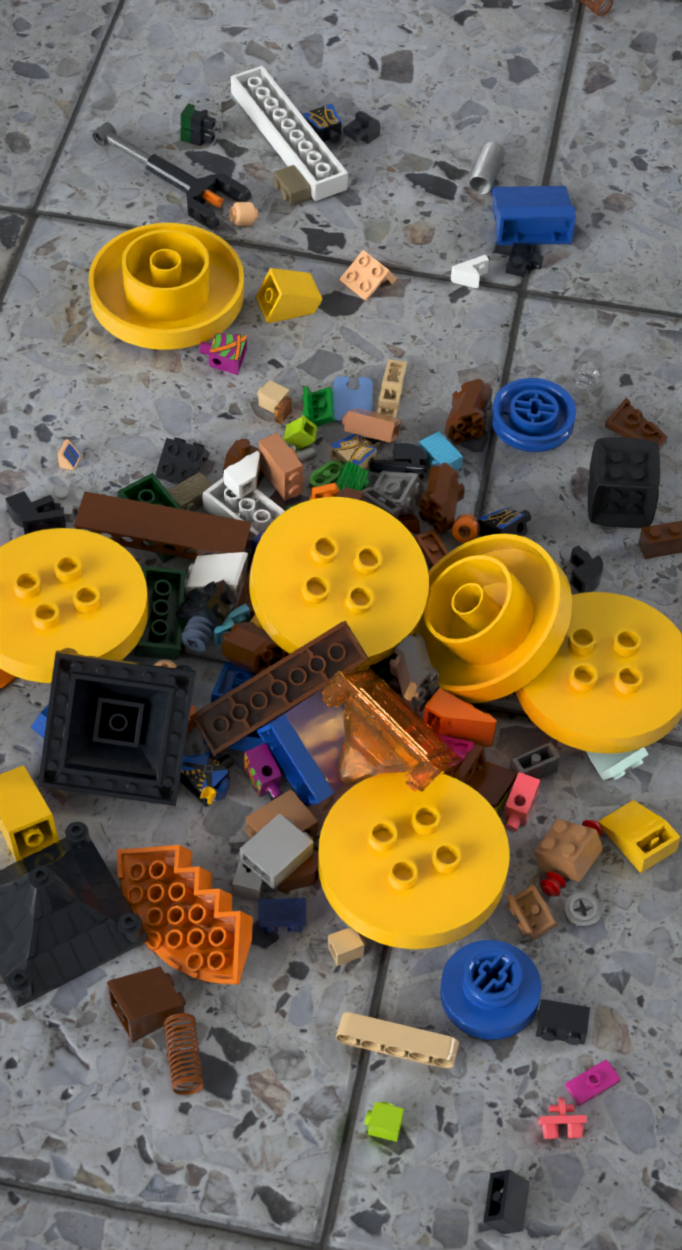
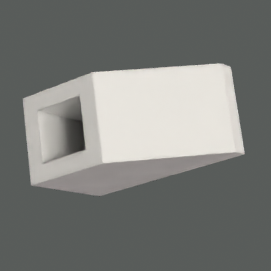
M256 451L251 455H247L241 461L228 466L224 470V484L239 499L256 490L260 469V453Z

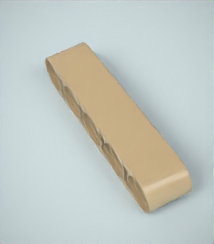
M350 1012L342 1014L336 1034V1039L346 1045L446 1069L453 1068L459 1047V1041L450 1036Z

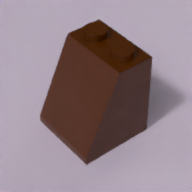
M161 966L107 981L110 1005L132 1043L164 1027V1021L167 1017L184 1013L186 1001L181 992L176 993L173 988L175 984L169 973L165 974ZM176 1018V1019H173V1020L169 1021V1022L167 1023V1025H168L169 1023H171V1022H173V1021L179 1019V1018Z

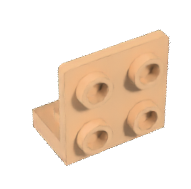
M364 250L340 278L342 283L365 301L369 299L382 282L385 283L387 280L393 284L397 280L386 267Z

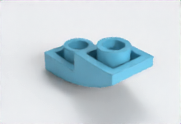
M246 603L229 613L223 624L215 628L214 644L216 647L221 645L222 635L226 631L229 633L235 623L250 622V609Z

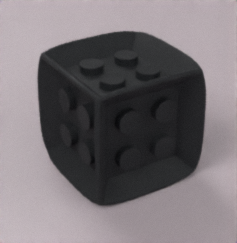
M606 437L597 439L593 447L589 468L588 516L590 522L601 526L623 528L650 526L654 520L659 498L660 452L658 444L650 440Z

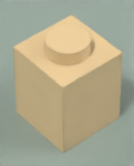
M271 380L265 386H261L257 394L259 406L278 416L290 403V390Z
M352 927L328 935V949L337 966L364 956L365 938Z

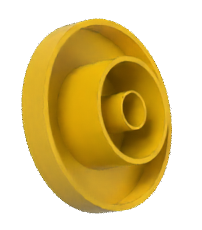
M155 223L128 230L116 236L101 248L89 270L90 302L96 318L111 334L139 347L172 350L187 348L209 341L214 338L216 333H222L234 322L243 306L244 271L239 256L225 240L216 234L192 225Z
M323 497L305 501L291 507L268 526L254 554L249 576V590L253 609L263 629L278 646L289 654L342 621H346L369 660L354 668L357 669L376 664L394 654L396 647L406 636L413 634L428 599L429 575L420 546L408 529L391 514L361 500L347 497Z
M54 528L32 532L13 539L0 547V669L25 680L52 683L56 650L61 651L64 648H72L78 654L123 660L137 645L144 633L148 619L147 586L143 571L138 562L124 547L100 534L71 528Z
M513 534L487 535L455 548L428 571V599L423 614L412 635L414 636V633H418L424 637L431 666L439 671L438 684L441 689L453 693L455 697L468 703L496 700L528 684L554 658L569 628L572 613V594L564 571L539 544L528 538Z
M607 592L572 595V613L569 628L559 650L537 677L515 691L519 703L528 717L542 731L557 741L580 750L604 754L624 753L649 746L667 735L682 717V634L665 615L637 599Z
M402 769L384 772L367 778L353 786L337 800L329 811L321 829L318 868L326 898L339 917L350 927L365 937L381 944L403 949H428L458 941L474 932L492 915L499 904L506 885L510 850L508 837L500 817L489 802L476 790L458 779L445 774L421 769Z

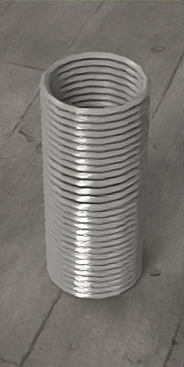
M487 142L483 146L469 179V187L472 191L478 194L490 192L505 157V149L501 144Z

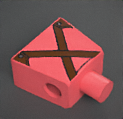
M518 772L505 806L504 817L507 820L504 827L506 829L516 832L520 824L527 825L539 797V779Z

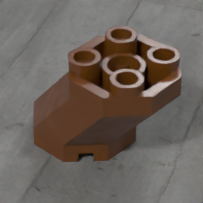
M481 379L465 382L461 386L462 390L459 393L456 390L452 394V409L446 421L445 433L455 444L480 438L483 435V430L486 428V412L491 403L493 389L489 383L486 382L485 384Z
M446 462L442 464L436 463L430 468L427 490L420 496L419 501L421 509L419 511L420 518L425 522L427 521L438 534L452 529L457 503L464 498L465 490L463 483L459 484L457 481L460 478L458 473Z
M253 622L235 623L229 633L226 631L222 635L221 653L234 666L256 675L289 655L270 638L265 630L258 628Z

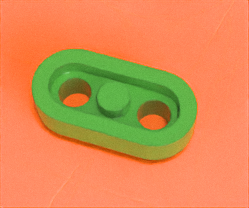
M332 460L314 471L309 477L310 488L335 483L344 466L343 463Z

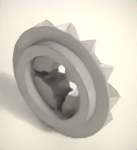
M578 892L567 898L564 905V914L567 916L568 922H573L577 927L585 926L588 928L592 924L596 925L597 921L601 918L602 906L595 896L585 892ZM580 904L584 910H588L585 917L581 912H577L579 911Z

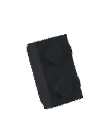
M174 437V440L166 438L157 467L156 477L179 484L199 472L202 460H208L210 452L205 449V445L196 442L191 445L181 438Z
M64 509L21 515L24 535L40 530L66 528Z
M224 580L216 583L212 581L203 588H194L187 593L188 597L179 605V610L175 616L177 619L203 610L214 627L223 624L238 600Z

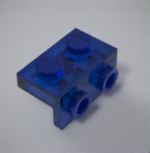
M306 898L258 899L259 928H264V933L278 932V928H287L288 932H302V927H307Z

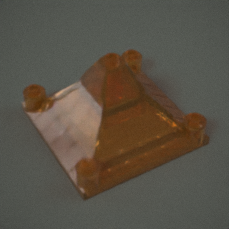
M369 666L338 671L332 677V681L321 691L323 695L321 699L326 705L331 708L333 706L338 708L343 703L345 707L343 710L345 741L343 742L337 770L339 771V778L346 784H356L379 773H400L408 770L409 772L405 775L408 787L414 792L417 790L423 792L438 776L442 774L449 775L464 761L415 711L406 708L403 699Z

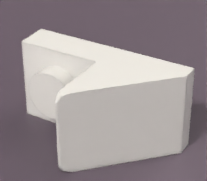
M486 255L452 266L451 281L456 284L479 288L480 276L488 272L489 259Z

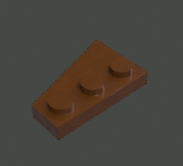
M625 398L605 421L604 427L625 438L653 441L658 444L660 450L666 443L667 436L653 422H648L642 416L643 413L639 409H634L630 405L631 402Z

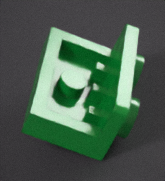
M308 386L303 387L304 395H302L304 410H302V415L317 427L334 422V391L332 388L327 387L311 392Z

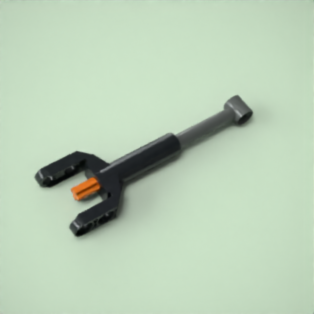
M105 122L92 133L93 139L98 145L103 146L107 142L145 164L146 170L186 193L188 216L211 230L220 225V221L215 212L204 206L203 203L209 202L215 207L220 208L224 199L216 195L217 190L236 202H247L251 199V192L246 186L225 174H211L197 179L157 154L149 155L116 135L114 126L109 122Z

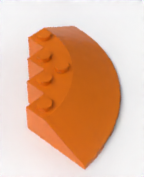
M181 845L117 849V874L121 882L122 893L133 912L141 918L143 928L149 939L145 944L169 966L188 976L217 984L239 985L252 942L253 917L241 911H232V894L222 889H211L212 873L200 866L192 867L191 850Z

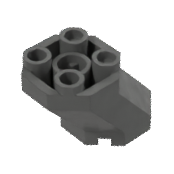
M414 633V636L411 634L406 636L396 647L394 653L397 654L395 660L391 658L389 667L390 673L398 678L404 706L411 711L422 712L428 700L440 688L438 684L439 671L431 666L424 637Z

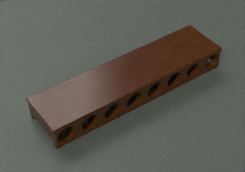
M84 491L74 527L75 529H86L100 535L101 533L110 534L112 537L109 539L123 547L196 560L197 556L207 555V552L214 554L245 552L250 535L251 522ZM122 537H129L133 541H125ZM143 541H150L154 545H146ZM164 545H171L175 549H168ZM185 549H193L196 553H189Z
M342 621L191 715L190 718L195 723L214 756L366 662L369 658L347 622Z

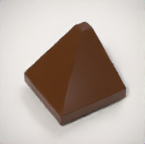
M413 513L399 516L398 520L409 531L417 534L421 533L419 520Z

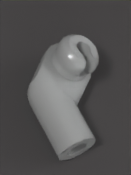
M287 445L296 453L300 462L316 456V451L313 447L299 451L296 450L295 445Z

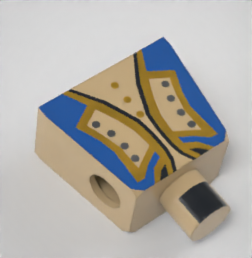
M353 434L330 445V459L340 461L343 465L350 461L354 465L368 470L370 468V461L376 459V449L380 447V442L378 439L370 438L366 440L362 435Z

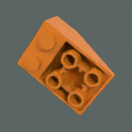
M439 688L425 705L422 731L428 735L435 733L474 742V745L492 747L497 720L490 714L476 709L472 704L455 697L453 693Z

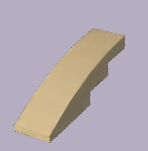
M388 359L377 413L397 418L407 362Z

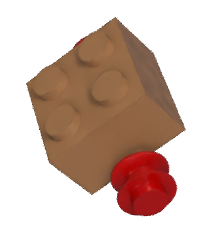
M557 819L534 851L540 869L547 872L545 874L546 879L540 881L542 891L546 895L552 897L561 894L560 889L566 887L563 877L580 882L603 850L599 838L603 832L599 823L594 820H584L582 825Z

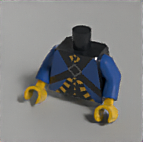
M211 752L183 755L180 782L207 807L213 801L222 800L226 797L230 787V772L228 769L234 765V761L228 754L219 759L213 756Z

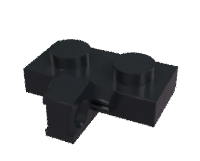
M514 242L507 263L506 273L524 277L526 268L541 269L543 256L532 253L531 245Z

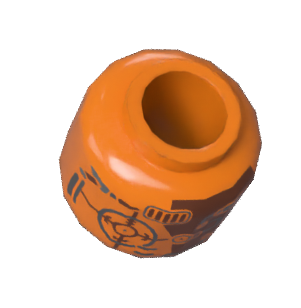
M470 514L458 516L452 526L454 538L461 543L476 539L480 531L478 519Z

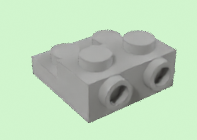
M382 471L373 489H376V491L402 506L403 509L400 514H407L409 509L414 508L415 498L423 493L424 486L418 474Z

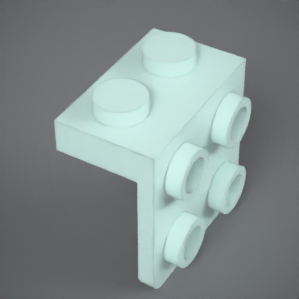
M645 747L624 753L604 754L586 751L603 781L611 777L614 780L626 774L625 769L631 767V769L638 767L644 763L642 759L649 755Z

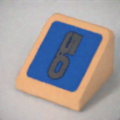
M68 439L64 440L58 452L59 466L75 470L81 458L80 453Z

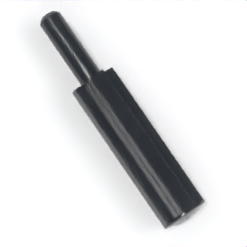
M372 459L369 465L370 470L376 472L409 473L410 471L424 472L426 470L425 465H411L407 461Z

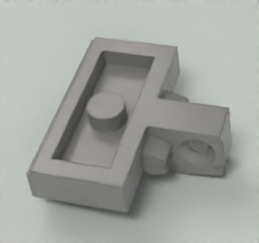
M54 486L52 498L55 508L64 509L65 521L72 522L75 511H79L84 491L95 493L94 490Z

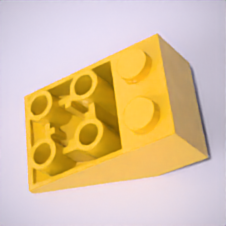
M635 800L630 801L597 822L640 874L675 853L681 838L665 819Z

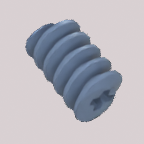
M203 610L191 615L185 631L181 635V639L191 650L204 652L206 645L210 642L209 638L212 637L216 627H214Z

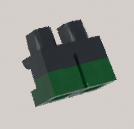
M188 103L181 113V141L201 146L203 142L212 144L215 139V132L209 130H213L215 127L216 119L208 116V110L197 111L195 110V105Z

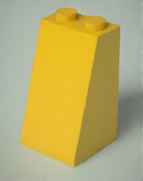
M24 765L0 774V830L16 862L35 852L41 851L53 843L59 842L53 815Z

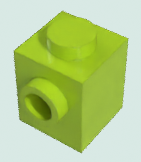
M302 416L286 425L283 440L289 445H295L296 450L308 447L315 442L317 426L305 416Z
M374 1101L373 1109L367 1110L364 1125H368V1135L397 1142L404 1109L395 1107L390 1102L383 1101L379 1103Z

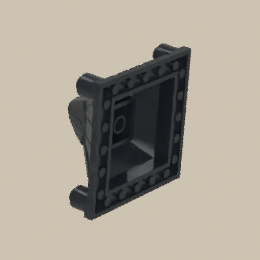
M64 648L61 651L56 650L38 787L176 806L196 671L188 665L170 668L78 654L72 648Z
M82 822L69 824L65 830L66 838L0 870V975L18 1008L149 940L143 928L141 918L131 909L92 842L88 827Z

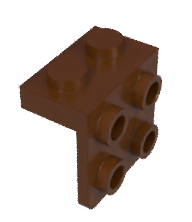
M477 744L474 745L471 751L467 752L463 763L453 773V778L476 790L492 807H497L517 777L514 771L487 762L484 747Z

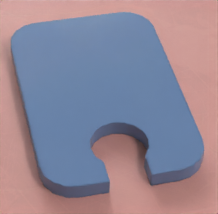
M340 376L334 380V422L342 423L344 414L354 408L372 412L373 381L370 378L359 377L358 384L360 387L356 390H350L347 387L349 377Z

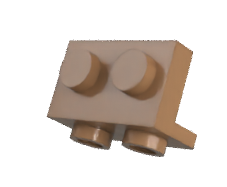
M534 884L516 896H513L511 893L506 895L510 902L507 904V907L514 917L518 916L520 920L518 926L524 936L529 935L532 939L536 940L558 926Z

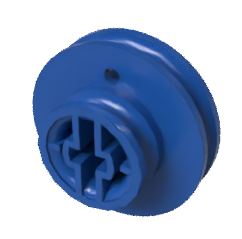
M540 378L518 379L502 387L496 394L493 402L492 426L498 437L513 448L526 452L550 451L563 445L570 438L574 429L576 406L571 395L554 382Z
M496 940L476 941L457 950L447 961L441 979V1003L450 1021L466 1034L486 1040L508 1038L525 1029L537 1013L541 996L540 975L533 961L519 948Z

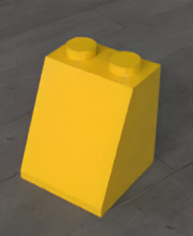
M275 268L269 269L255 296L267 323L314 314L322 301L311 273Z

